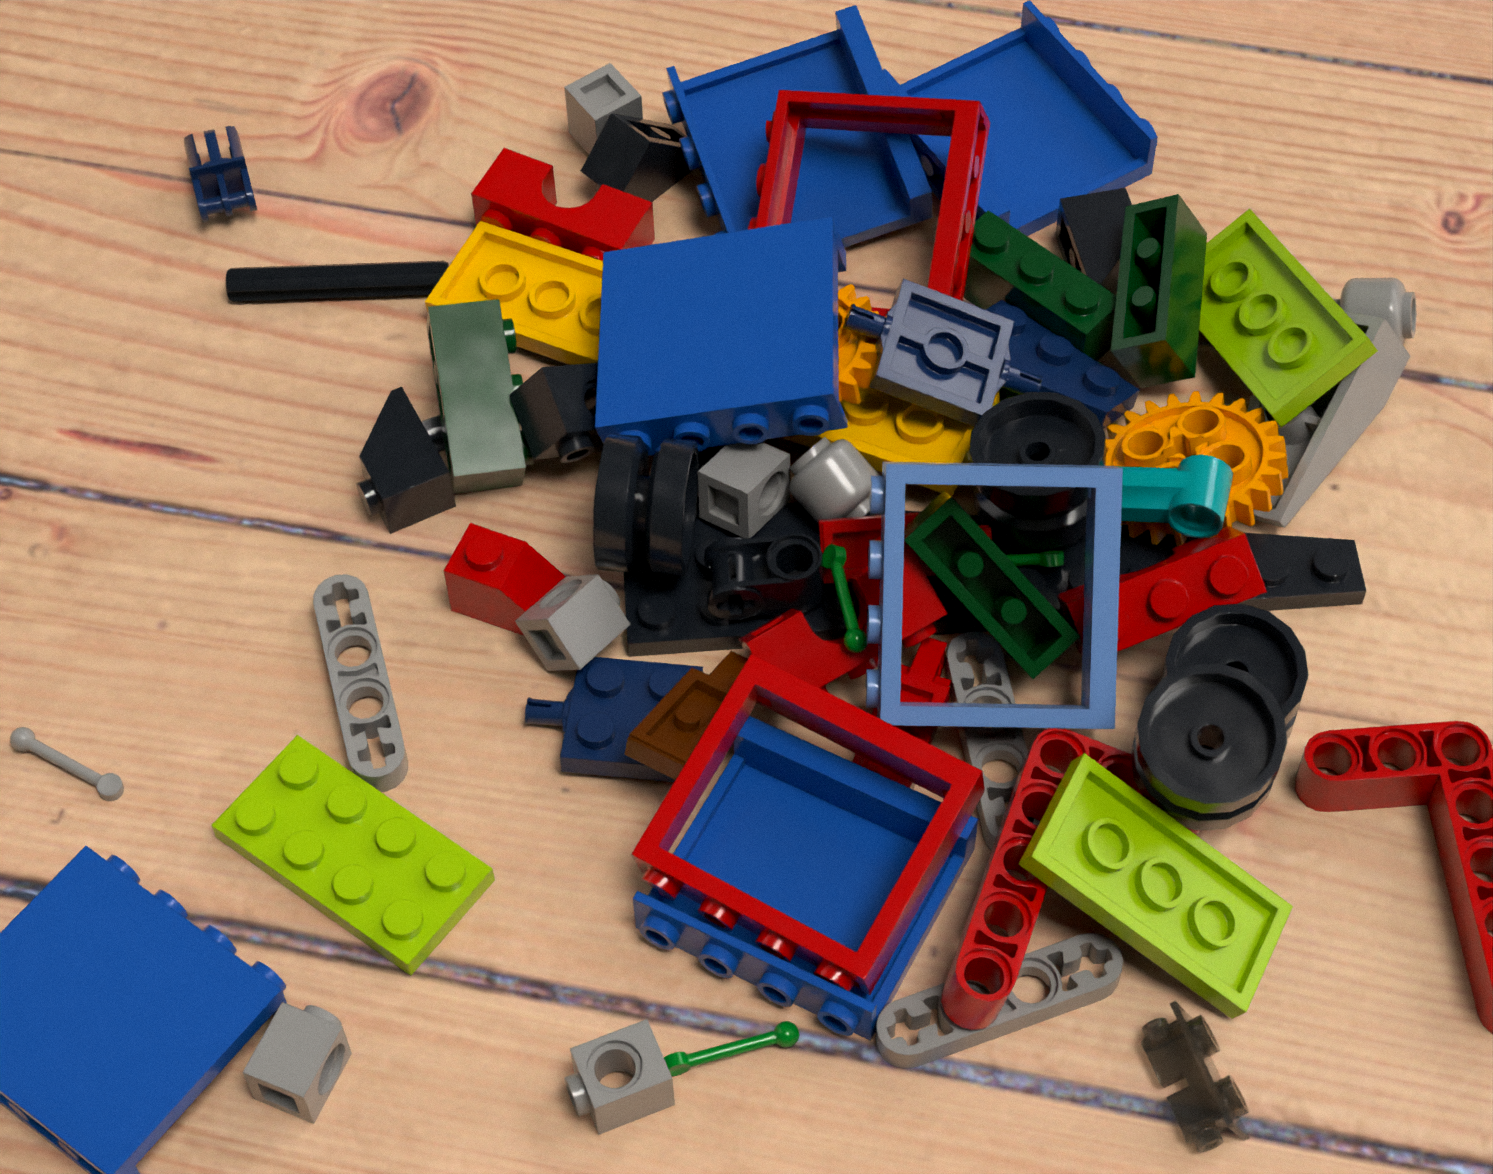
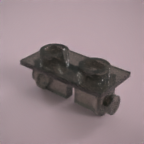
M1177 1001L1170 1003L1177 1020L1169 1024L1166 1018H1157L1142 1027L1145 1038L1141 1041V1046L1146 1052L1163 1088L1186 1078L1189 1084L1188 1087L1166 1097L1183 1132L1186 1143H1194L1198 1152L1210 1151L1223 1143L1220 1133L1229 1128L1243 1141L1249 1139L1250 1137L1240 1118L1249 1113L1248 1105L1233 1077L1228 1075L1221 1078L1211 1056L1220 1052V1047L1210 1026L1201 1014L1192 1018Z

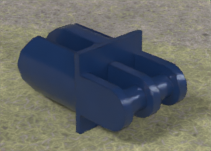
M235 126L225 127L230 144L231 159L221 157L214 129L203 131L210 161L203 165L197 152L193 134L184 137L189 171L202 222L209 221L208 215L222 212L226 213V217L233 216L232 210L250 207L251 212L257 210L239 134Z

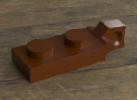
M730 651L709 675L692 667L632 730L627 738L625 755L676 780L748 658Z

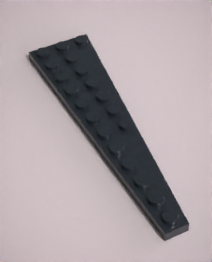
M699 497L692 554L685 577L662 576L652 573L646 561L645 535L639 560L629 573L623 572L626 618L631 624L627 627L629 657L743 649L738 639L783 614L756 615L739 620H726L710 613L707 607L708 593L713 589L712 573L707 569L704 562L705 549L719 539L743 537L699 518ZM787 503L751 537L803 533L814 538L820 545L819 525L799 503ZM905 510V513H919V512H921V511H907V510ZM869 511L865 516H877V515H875V514H870V511ZM969 515L977 525H982L978 515ZM1122 525L1120 575L1148 568L1174 555L1172 549L1178 547L1174 535L1166 534L1156 545L1152 544L1150 530H1146L1139 536L1132 538L1129 536L1128 525ZM991 533L992 541L1005 555L1033 554L1051 550L1064 552V565L1043 567L1035 565L1016 567L1065 619L1056 595L1084 584L1086 535L1075 543L1051 550L1021 549L998 540ZM1245 533L1267 592L1238 604H1246L1266 611L1363 604L1366 586L1355 540ZM1187 536L1185 543H1188L1198 538ZM731 555L729 557V563H735L734 556ZM794 571L788 573V575H798L804 572ZM937 575L927 576L947 612V615L933 622L937 629L933 635L988 631ZM847 582L856 618H858V600L849 582ZM825 583L824 597L819 605L810 611L802 613L812 631L822 640H833L844 636L847 630L835 583ZM732 595L733 601H738L739 595Z

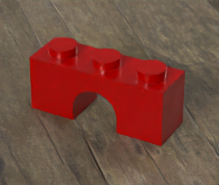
M507 148L502 149L471 193L476 226L479 221H483L603 261V252L652 245L655 240L653 202L602 184L595 196L581 206L573 208L556 206L557 198L553 165Z
M1228 526L1210 538H1198L1173 548L1172 552L1174 555L1160 563L1136 572L1119 575L1117 652L1178 628L1190 616L1214 605L1238 604L1266 593V587L1246 534ZM1084 584L1056 595L1066 621L1080 636L1075 641V645L1081 655L1083 648Z
M904 547L902 645L904 648H909L933 635L937 631L933 622L947 615V612L912 549ZM868 565L846 577L858 600L859 613L857 621L859 628L865 631L866 634L868 605H879L880 579L868 578ZM793 608L738 639L748 658L753 654L826 692L828 690L825 685L847 673L850 680L866 674V669L878 667V644H868L862 652L852 653L844 645V636L833 640H822L812 631L803 613Z

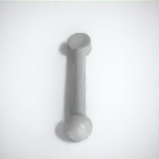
M20 727L12 732L10 743L17 751L24 752L30 750L96 786L103 800L115 801L122 796L124 786L117 774L107 773L100 775L36 740L34 732L29 728Z

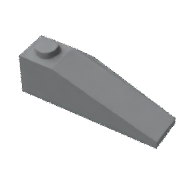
M1344 311L1371 340L1378 352L1282 428L1278 424L1279 436H1284L1288 478L1282 479L1283 494L1271 496L1272 510L1270 512L1253 509L1256 521L1285 528L1386 405L1410 355L1385 318ZM1251 395L1248 412L1261 407L1264 409L1265 422L1275 420L1258 399Z

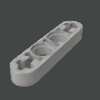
M347 574L334 575L325 579L317 586L313 595V605L351 771L380 792H386L396 788L405 779L408 772V758L368 590L361 580ZM348 599L353 621L352 625L341 627L336 601ZM352 645L365 646L371 650L369 659L358 666L348 667L337 661L339 654L345 648ZM364 696L377 697L383 702L381 710L370 718L360 719L349 713L352 703ZM379 737L386 766L374 769L371 763L372 758L367 739Z
M969 631L954 638L947 649L945 665L946 679L951 680L950 697L952 703L1016 704L1003 651L999 643L990 635L982 632ZM969 655L976 656L978 663L984 664L982 684L973 687L974 675L972 667L968 662H964L965 657ZM957 726L966 763L982 770L983 765L988 761L1003 759L1010 762L1019 774L1028 754L1022 728ZM983 773L985 792L976 808L983 838L990 850H992L1005 813L1004 803L1009 802L1017 776L1012 781L996 783L989 780ZM1026 817L1033 824L1039 825V820Z
M1086 933L1025 954L1017 978L1025 975L1039 977L1048 986L1049 995L1041 1002L1031 1004L1021 1001L1011 991L996 1020L982 1029L971 1030L962 1028L949 1019L941 1003L942 990L945 983L895 1000L885 1006L878 1016L875 1037L877 1050L885 1061L895 1067L904 1069L914 1068L1101 1001L1110 996L1119 984L1123 966L1121 950L1113 940L1105 935ZM1089 956L1093 964L1105 963L1102 977L1094 978L1089 970L1077 972L1080 967L1081 958ZM1055 965L1060 966V973L1055 967ZM1069 975L1068 991H1063L1061 978ZM972 980L966 981L969 987L977 993L990 994V991L983 984ZM932 1009L937 1010L939 1027L944 1036H938L937 1023L930 1025ZM905 1022L909 1030L920 1029L918 1031L917 1044L908 1046L903 1037L891 1039L895 1036L896 1024Z

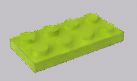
M1250 208L1206 243L1199 331L1281 428L1378 352L1366 334Z
M296 735L211 825L217 839L410 976L495 881L493 868L299 735Z
M1085 753L1071 761L1019 862L1021 867L1231 1019L1247 1012L1293 908L1291 904Z

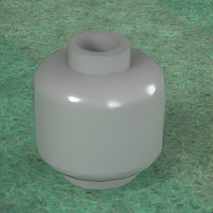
M1353 278L1346 282L1342 289L1341 299H1333L1344 311L1385 318L1403 345L1405 339L1414 338L1416 296L1414 292H1406L1404 284L1397 278Z
M824 437L789 468L795 475L790 482L789 491L817 524L818 520L864 517L870 511L871 475H879L850 441L839 439L831 443Z

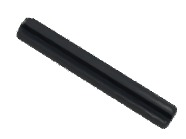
M442 260L230 268L226 273L225 287L229 300L233 302L430 295L449 267V263Z

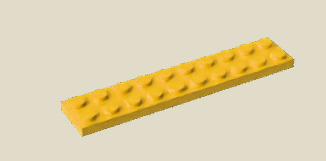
M479 221L425 300V305L428 312V307L499 299L502 319L512 318L517 347L569 365L598 363L603 261ZM858 387L861 399L858 405L844 400L840 402L848 420V428L829 430L815 436L793 435L781 437L810 448L824 437L831 443L839 439H846L855 446L875 470L882 472V461L970 463L969 448L971 431L974 427L876 389ZM1000 392L995 395L993 406L1000 402ZM918 484L941 493L945 491L950 496L953 495L958 486Z

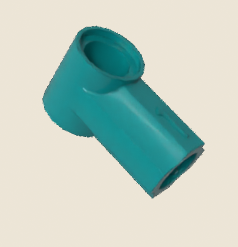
M1192 455L1183 459L1178 468L1116 466L1123 468L1121 521L1169 523L1178 533L1193 538H1210L1222 530L1233 481V472L1230 466L1223 460L1208 455Z

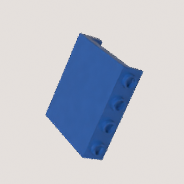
M1030 0L1023 3L1020 28L900 85L886 69H883L893 96L974 100L981 102L991 123L975 221L989 210L1026 236H1029L1057 222L1060 198L1125 188L1152 174L1158 136L1150 122L1140 118L1123 100L1117 87L1113 84H1108L1091 66L1085 53L1081 50H1076L1060 33L1056 23L1050 17H1045ZM909 134L930 188L941 201L951 137Z
M856 5L835 12L837 29L835 31L682 82L679 80L675 66L666 68L671 90L662 92L663 101L672 125L682 122L687 136L680 138L679 142L689 171L699 168L704 183L696 186L701 205L707 218L717 216L722 231L714 233V235L748 230L750 220L753 217L757 218L760 197L757 194L756 188L757 172L759 166L767 162L769 143L766 139V120L772 121L779 90L893 96ZM807 128L791 223L833 216L845 248L933 218L932 190L909 134Z
M833 216L603 252L595 429L602 442L605 443V439L609 434L641 436L650 456L655 454L656 449L665 438L696 441L699 452L707 447L736 443L757 444L766 439L793 435L815 436L829 430L848 428V420L839 401L838 272L846 271V250Z
M749 716L734 740V755L673 854L857 952L942 802ZM973 816L969 818L870 996L853 986L849 992L815 976L814 972L817 967L795 955L788 963L767 953L755 943L758 935L738 924L735 925L732 931L718 927L698 913L697 910L701 904L680 893L675 900H670L661 896L655 888H652L648 895L637 891L633 897L635 925L646 940L665 950H673L674 947L679 948L697 957L703 967L717 976L732 978L735 975L757 986L759 992L775 1004L784 1007H790L792 1004H795L816 1014L818 1020L824 1026L838 1034L850 1036L855 1033L871 1041L876 1032L879 1014L894 999L975 850L978 819Z
M85 846L0 932V1104L88 1174H140L136 1167L137 1163L270 1016L275 1015L282 1002L287 1003L283 994L286 985L264 963L256 961L251 967L235 955L237 949L233 943L215 927L207 925L201 930L186 919L188 917L187 911L170 894L159 889L153 895L139 885V876L121 858L111 855L105 860L88 846Z

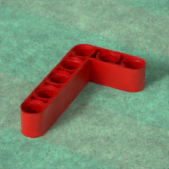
M1464 721L1340 729L1317 733L1307 742L1295 777L1296 794L1307 807L1319 812H1341L1427 805L1477 1014L1482 1025L1493 1034V937L1488 934L1489 930L1493 931V883L1483 881L1473 873L1474 871L1483 872L1493 878V749L1487 734L1478 726ZM1446 758H1454L1456 760H1459L1465 766L1455 765L1448 761ZM1382 763H1392L1402 771L1391 770ZM1318 768H1329L1335 771L1338 776L1327 775ZM1459 814L1475 817L1481 824L1466 821Z
M1063 728L1046 729L1038 734L1017 776L942 990L941 1003L944 1012L958 1026L977 1030L986 1028L996 1020L1016 983L1048 885L1019 865L1038 825L1033 824L1026 817H1032L1041 821L1071 761L1084 753L1141 794L1133 778L1130 753ZM1045 765L1053 766L1054 768L1058 769L1061 773L1053 772L1052 770L1048 769ZM1187 828L1197 836L1201 832V830ZM1006 870L1017 871L1027 881L1015 879ZM986 925L999 926L1006 931L1009 937L996 935ZM972 980L983 984L990 991V994L977 993L969 987L966 981Z

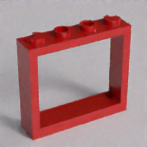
M779 90L772 121L766 120V139L769 143L767 162L762 163L757 172L756 188L757 194L760 197L757 218L753 217L750 220L748 229L791 223L807 128L949 136L951 141L927 288L963 301L991 122L981 102L974 100ZM871 307L872 311H878L879 315L884 317L890 310L887 308Z
M751 654L631 855L641 873L644 874L641 881L657 889L661 896L675 900L680 893L701 904L697 910L698 913L718 927L732 931L735 925L738 924L758 935L755 943L767 953L788 963L795 955L817 967L814 972L815 976L849 992L853 986L870 996L985 792L983 771ZM756 703L944 798L857 952L668 852Z

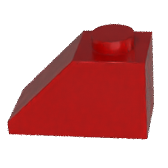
M473 523L469 524L443 570L451 611L523 636L524 634L515 620L566 577L526 541Z

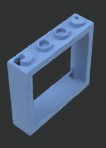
M882 461V476L871 475V494L869 499L870 514L881 515V541L869 540L868 578L880 579L879 605H868L867 644H878V669H866V708H877V718L891 725L1115 729L1123 468L1100 465ZM905 484L1087 487L1081 705L900 702Z

